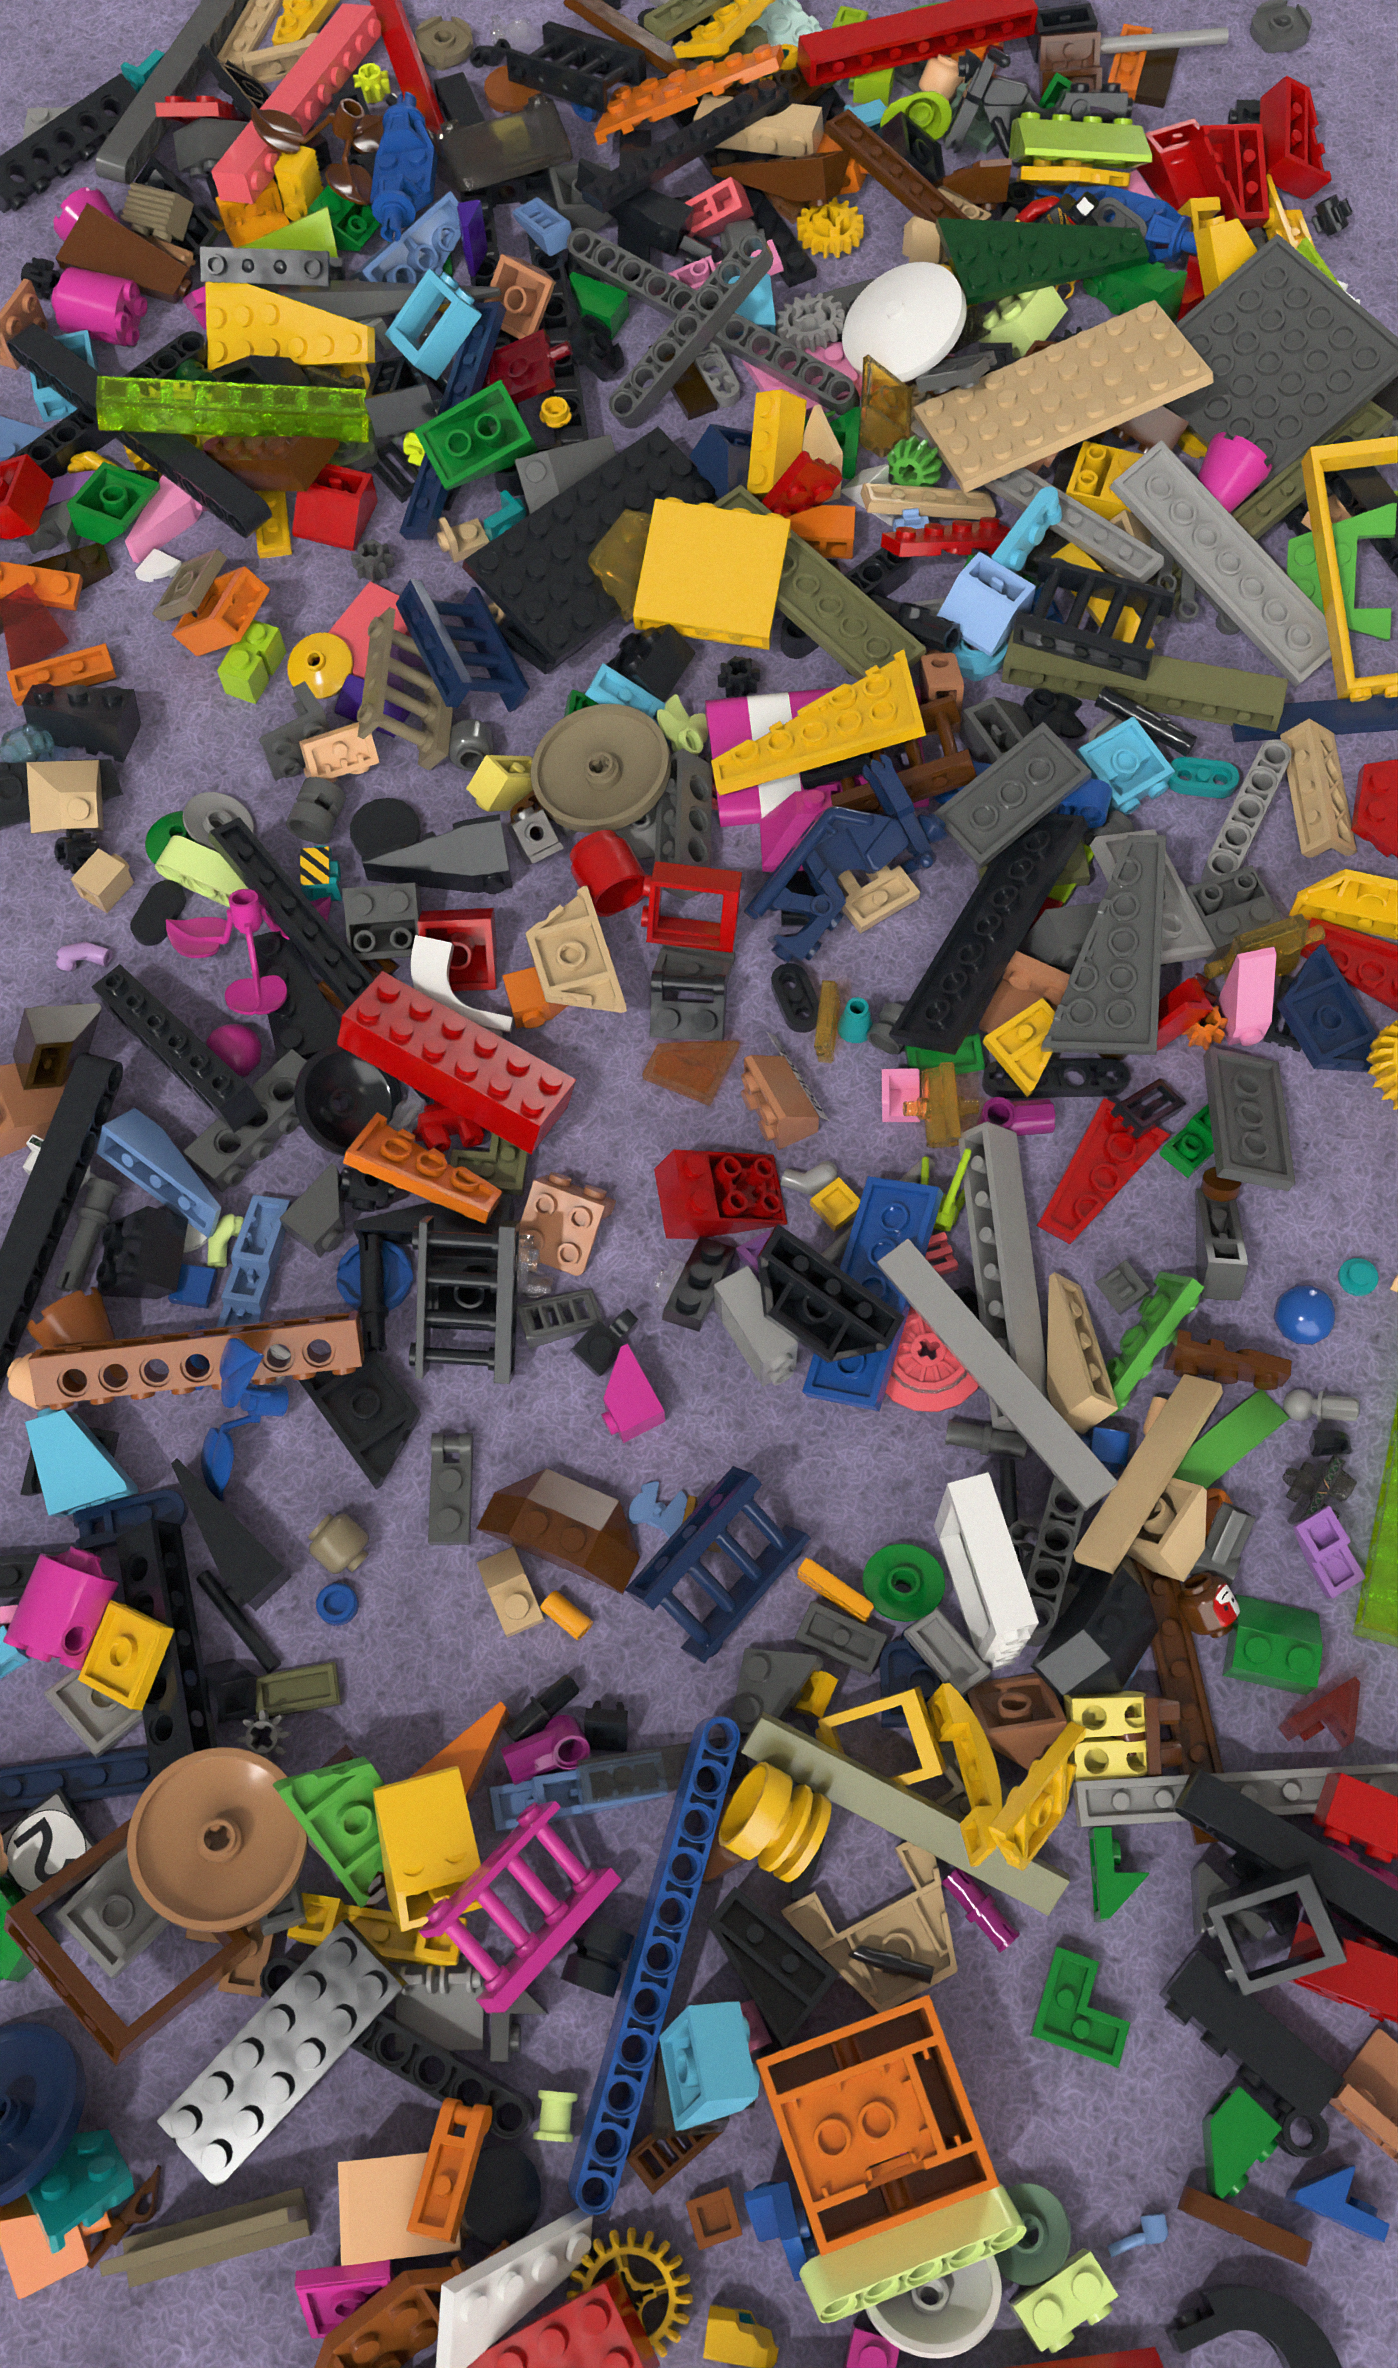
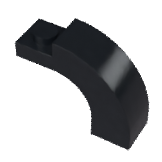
M1221 2284L1198 2291L1207 2311L1201 2313L1198 2306L1186 2309L1173 2317L1175 2326L1165 2330L1173 2350L1180 2354L1225 2333L1246 2330L1257 2333L1269 2343L1283 2368H1342L1329 2340L1310 2316L1291 2301L1277 2294L1249 2285Z

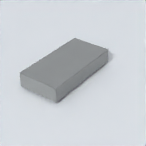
M938 1607L904 1632L906 1639L943 1683H950L962 1697L991 1674V1670Z

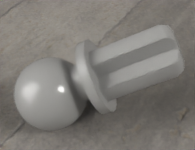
M1297 1389L1285 1396L1283 1409L1288 1417L1296 1421L1307 1420L1313 1414L1317 1415L1318 1423H1324L1325 1419L1355 1421L1359 1417L1360 1404L1359 1400L1355 1397L1328 1396L1325 1391H1320L1318 1399H1316L1309 1392Z

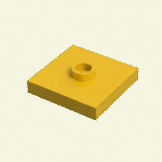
M109 1600L78 1680L130 1709L142 1711L174 1629L121 1602Z

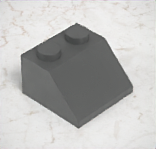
M200 117L175 131L173 135L178 172L190 173L191 178H206L249 122Z

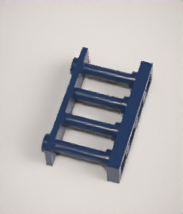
M410 579L396 602V606L446 707L458 708L469 691L499 693L508 712L515 711L530 687L478 587H472L462 603L431 600L422 580ZM439 615L461 617L465 627L444 625ZM452 640L473 642L478 653L457 651ZM465 666L486 667L491 678L471 677Z
M735 1466L731 1467L625 1589L636 1602L651 1610L661 1605L690 1635L681 1649L703 1664L720 1651L724 1640L786 1567L798 1559L803 1547L811 1539L807 1533L785 1525L781 1530L753 1499L754 1494L763 1484L753 1473ZM740 1510L771 1542L756 1560L727 1531V1525ZM714 1541L744 1573L729 1592L700 1562V1556ZM686 1573L717 1604L702 1623L672 1593L673 1587Z

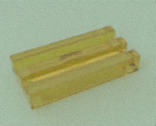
M822 980L814 1047L818 1056V1062L832 1063L834 1060L837 1023L841 1003L838 985L835 981Z

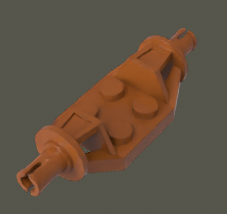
M505 2239L503 2242H501L500 2246H498L482 2261L488 2259L489 2257L497 2254L498 2252L504 2250L505 2248L511 2245ZM456 2256L451 2261L452 2266L403 2271L389 2285H386L325 2336L314 2368H400L420 2350L431 2346L438 2338L441 2297L436 2298L433 2294L441 2292V2285L470 2269L471 2266L467 2265L459 2256Z

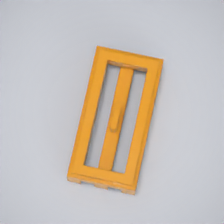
M805 1558L798 1568L797 1578L853 1619L865 1625L872 1616L874 1604L812 1559Z

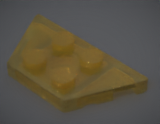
M628 509L624 510L592 551L588 559V564L595 575L602 580L603 588L609 597L614 596L621 607L620 615L626 622L633 616L652 518L651 514Z

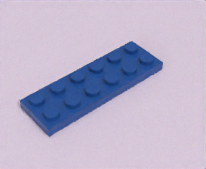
M867 1177L840 1269L905 1318L887 1350L827 1363L814 1353L802 1390L807 1397L880 1412L911 1305L879 1269L877 1262L906 1239H909L925 1257L943 1197L940 1187Z

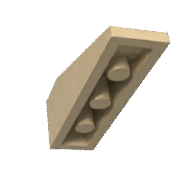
M1054 1272L1049 1276L1047 1392L1051 1405L1073 1430L1084 1434L1118 1409V1405L1081 1286Z

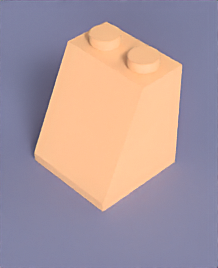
M428 2152L338 2162L341 2266L461 2251L466 2248L465 2239L470 2237L465 2232L467 2229L463 2226L462 2221L455 2244L412 2235L406 2231Z

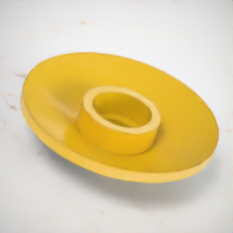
M325 632L314 633L303 638L293 648L288 659V677L293 687L305 681L316 699H326L342 690L348 674H352L353 657L347 644L338 636ZM320 657V662L316 666H312L313 661Z

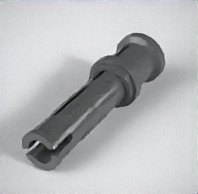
M100 1178L88 1179L87 1186L89 1191L83 1207H79L76 1212L79 1224L58 1282L55 1284L57 1289L64 1292H69L71 1289L72 1293L80 1290L101 1230L110 1225L111 1217L109 1213L115 1196H120L122 1191L121 1187L113 1182Z

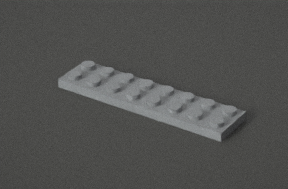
M1162 440L1113 481L1109 488L1275 667L1289 679L1288 681L1295 688L1331 656L1325 615Z

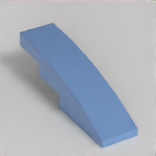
M253 1194L231 1254L233 1266L221 1296L224 1306L216 1328L262 1322L286 1231L279 1218L290 1208V1200Z
M660 1752L578 1766L575 1770L536 1776L529 1781H524L515 1786L512 1783L489 1787L487 1790L494 1833L514 1830L519 1825L516 1820L519 1814L534 1802L543 1804L556 1801L561 1808L549 1819L548 1823L668 1796Z

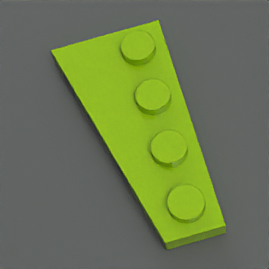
M328 206L238 247L329 251V257H338Z

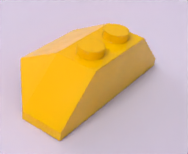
M1342 869L1299 891L1290 908L1289 916L1311 920L1313 917L1346 929L1398 940V880Z

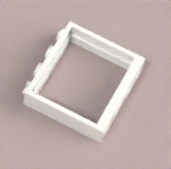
M988 1472L947 1483L934 1528L973 1649L986 1665L990 1664L992 1670H999L1003 1666L1015 1663L1014 1658L1020 1656L1021 1651L1031 1638L1030 1636L1039 1621Z

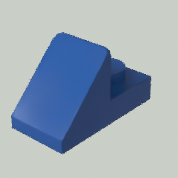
M1343 2164L1287 2190L1285 2199L1373 2241L1385 2243L1390 2224L1376 2217L1378 2209L1354 2197H1350L1348 2204L1345 2203L1355 2172V2165Z

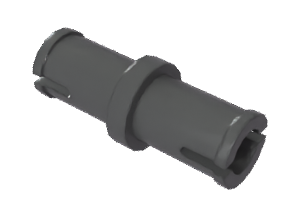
M949 1419L945 1445L950 1444L980 1450V1455L988 1456L989 1452L1021 1458V1460L1025 1459L1027 1442L1019 1433L994 1429L992 1424L986 1423L985 1427Z

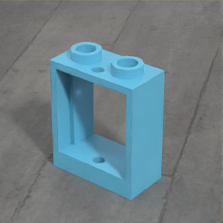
M429 268L385 335L416 368L437 380L482 314L472 305L475 299L462 288H458L460 284L446 272H443L440 276ZM446 297L451 304L421 346L417 338Z
M88 330L53 337L83 361H87V364L100 373L96 351ZM30 372L34 400L44 422L65 418L77 410L75 406L52 388L46 387L44 382Z

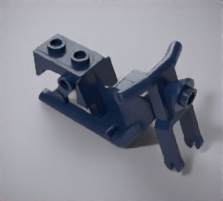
M879 755L881 762L872 759L870 769L866 764L862 767V775L868 781L886 816L840 806H831L815 816L743 911L753 920H756L758 916L761 918L767 910L799 913L808 919L810 918L798 933L790 937L775 934L767 939V941L774 945L771 951L786 963H789L791 959L794 962H801L804 958L809 961L822 945L818 939L826 929L831 932L843 918L844 914L840 910L845 905L846 898L837 884V879L844 871L859 869L864 870L867 874L876 873L905 849L913 855V857L900 864L907 875L922 868H930L937 860V856L929 844L947 838L948 835L944 830L946 824L932 813H929L927 816L919 814L916 817L914 805L895 772L891 759L886 755ZM801 865L811 881L809 884L812 885L817 893L815 897L792 893L785 887Z

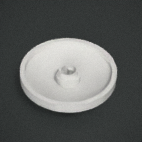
M914 262L895 267L871 282L851 306L842 332L843 350L854 370L864 379L874 383L898 384L919 377L936 366L957 342L966 319V298L955 276L938 264Z

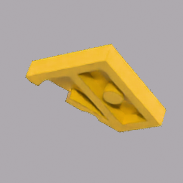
M1041 998L986 1035L982 1042L1027 1097L1032 1094L1053 1053L1041 1052V1046L1049 1032L1055 1014L1044 998Z

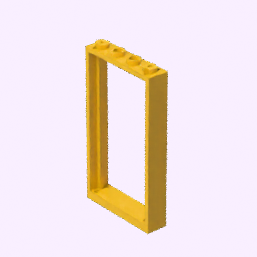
M1398 436L1310 447L1301 461L1338 699L1350 698L1351 702L1366 701L1372 698V695L1384 694L1385 698L1398 697V673L1355 678L1324 472L1398 463Z

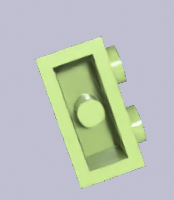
M1083 2248L1067 2259L1054 2277L1042 2284L1028 2287L1010 2300L1008 2304L1034 2347L1040 2352L1049 2348L1051 2353H1055L1075 2338L1071 2330L1087 2320L1089 2325H1093L1106 2317L1113 2310L1110 2302L1117 2298L1118 2294L1092 2252Z

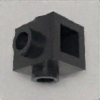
M351 1166L349 1168L343 1167L339 1181V1190H344L343 1202L353 1203V1209L363 1212H375V1208L384 1206L387 1203V1199H393L396 1186L362 1173Z

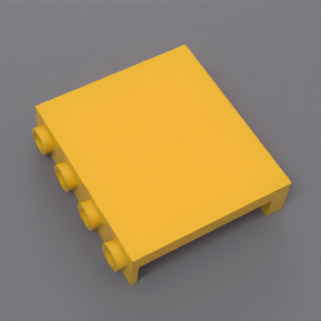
M673 497L665 498V500L655 499L633 611L635 629L646 631L650 627L657 628L671 624L683 637L770 650L776 602L788 538L790 539L791 519H785L784 516L776 513H768L766 515L752 514L744 508L720 509L711 503L688 504Z

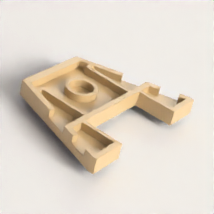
M908 1841L897 1846L894 1850L914 1886L915 1892L848 1929L836 1933L816 1892L780 1910L783 1918L878 2014L894 2008L958 1972L936 1857ZM859 1945H866L886 1952L891 1950L903 1954L902 1957L934 1966L932 1980L930 1984L901 1975L893 1976L882 1972V1969L861 1963L848 1956V1954Z

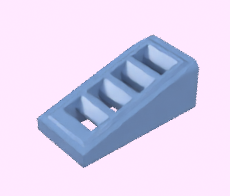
M539 197L534 198L512 212L517 222L549 256H553L567 248V239L572 232L569 220Z

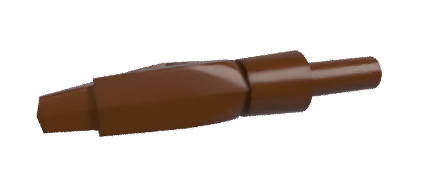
M159 2164L152 2176L145 2181L119 2215L113 2218V2227L101 2232L104 2237L90 2253V2261L87 2263L89 2268L93 2269L112 2244L118 2245L131 2224L146 2223L153 2218L158 2204V2189L162 2168ZM152 2193V2201L148 2212H139V2207L145 2195Z

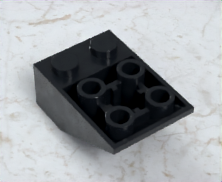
M1034 0L1038 6L1034 35L1026 36L1034 63H1039V35L1097 30L1098 23L1091 3L1087 0Z

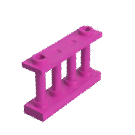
M556 1801L543 1804L534 1802L525 1808L516 1819L519 1825L449 1899L444 1897L431 1907L426 1914V1917L429 1919L428 1922L418 1931L424 1938L441 1936L446 1932L485 1979L483 1985L486 1988L476 1998V2001L486 2013L505 2012L622 1881L611 1867L592 1870V1868L586 1869L548 1824L549 1819L561 1808ZM534 1836L537 1837L573 1881L572 1888L574 1891L565 1901H558L518 1854ZM505 1867L545 1913L543 1916L545 1923L536 1933H528L489 1886ZM475 1899L515 1945L513 1951L516 1955L506 1966H498L458 1918Z

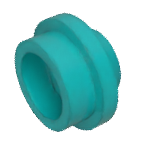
M1352 1258L1345 1261L1338 1271L1340 1286L1344 1291L1353 1296L1368 1295L1378 1284L1379 1277L1376 1268L1369 1261L1362 1258Z

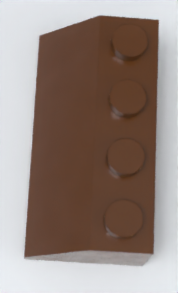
M307 436L212 437L204 443L202 452L253 491H307L340 446V443L337 439Z

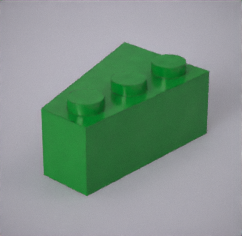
M1158 261L1154 264L1147 262V264L1084 278L1082 287L1088 295L1096 297L1115 315H1122L1142 304L1155 300L1171 321L1175 322L1188 273L1182 270L1176 273L1165 269V264Z

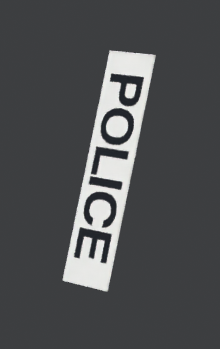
M767 1032L781 1056L786 1058L819 1116L829 1121L777 1037Z

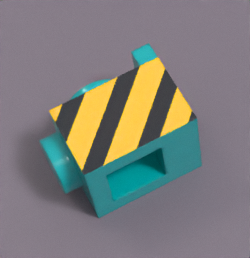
M324 845L300 849V886L309 901H315L318 898L330 896L331 901H342V893L338 882H341V868L339 860L333 861L332 849Z

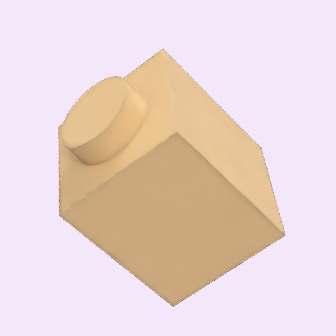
M99 848L71 878L79 896L106 913L134 884L128 871L130 868L129 864L119 855L113 853L110 856Z

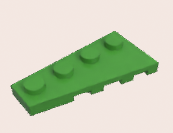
M1159 1271L1154 1280V1283L1159 1286L1152 1299L1149 1297L1144 1298L1137 1310L1142 1315V1318L1137 1326L1125 1331L1119 1342L1120 1350L1122 1351L1119 1358L1114 1357L1110 1359L1105 1366L1118 1405V1409L1109 1416L1113 1417L1116 1412L1121 1411L1127 1405L1131 1390L1138 1380L1146 1377L1151 1371L1153 1359L1160 1349L1166 1347L1173 1340L1176 1334L1175 1328L1182 1318L1196 1308L1199 1302L1198 1296L1205 1287L1194 1278Z

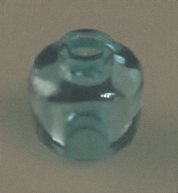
M26 723L4 733L1 739L0 755L3 762L8 763L50 762L54 756V740L51 734L43 730L38 724Z

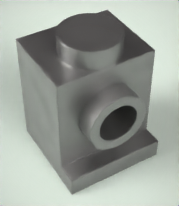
M531 806L513 815L515 822L506 826L526 865L533 864L563 849L543 809L534 812ZM532 827H537L541 833V837L538 840H533L530 836Z

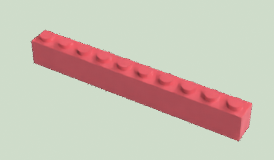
M343 3L260 109H273L291 115L300 124L303 130L302 136H305L332 101V94L338 93L381 36V24L377 19L375 6ZM252 120L211 170L220 200L253 204L275 176L273 166L279 160L278 157L281 156V152L272 149L261 139L255 130Z

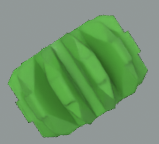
M916 435L908 440L905 438L899 440L887 457L889 474L893 475L891 484L933 487L942 474L940 468L943 460L935 456L938 453V447L931 449L928 446V438L923 439L920 443Z

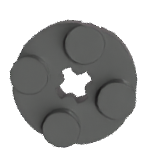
M1270 0L1262 3L1257 8L1256 14H1253L1250 26V34L1254 41L1261 45L1265 52L1271 54L1278 51H1291L1304 46L1308 39L1312 18L1303 6L1297 4L1296 9L1287 6L1288 0Z

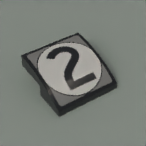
M61 1786L57 1787L1 1831L4 1852L8 1857L6 1874L23 1898L99 1842L85 1825L86 1817ZM55 1900L53 1903H51L49 1906H47L45 1909L39 1912L36 1916L40 1915L43 1911H45L48 1907L54 1904L57 1900Z

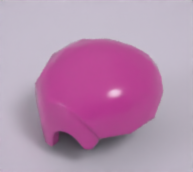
M242 1024L220 1026L211 1032L205 1042L239 1076L246 1077L260 1063L262 1044L258 1035L251 1028Z

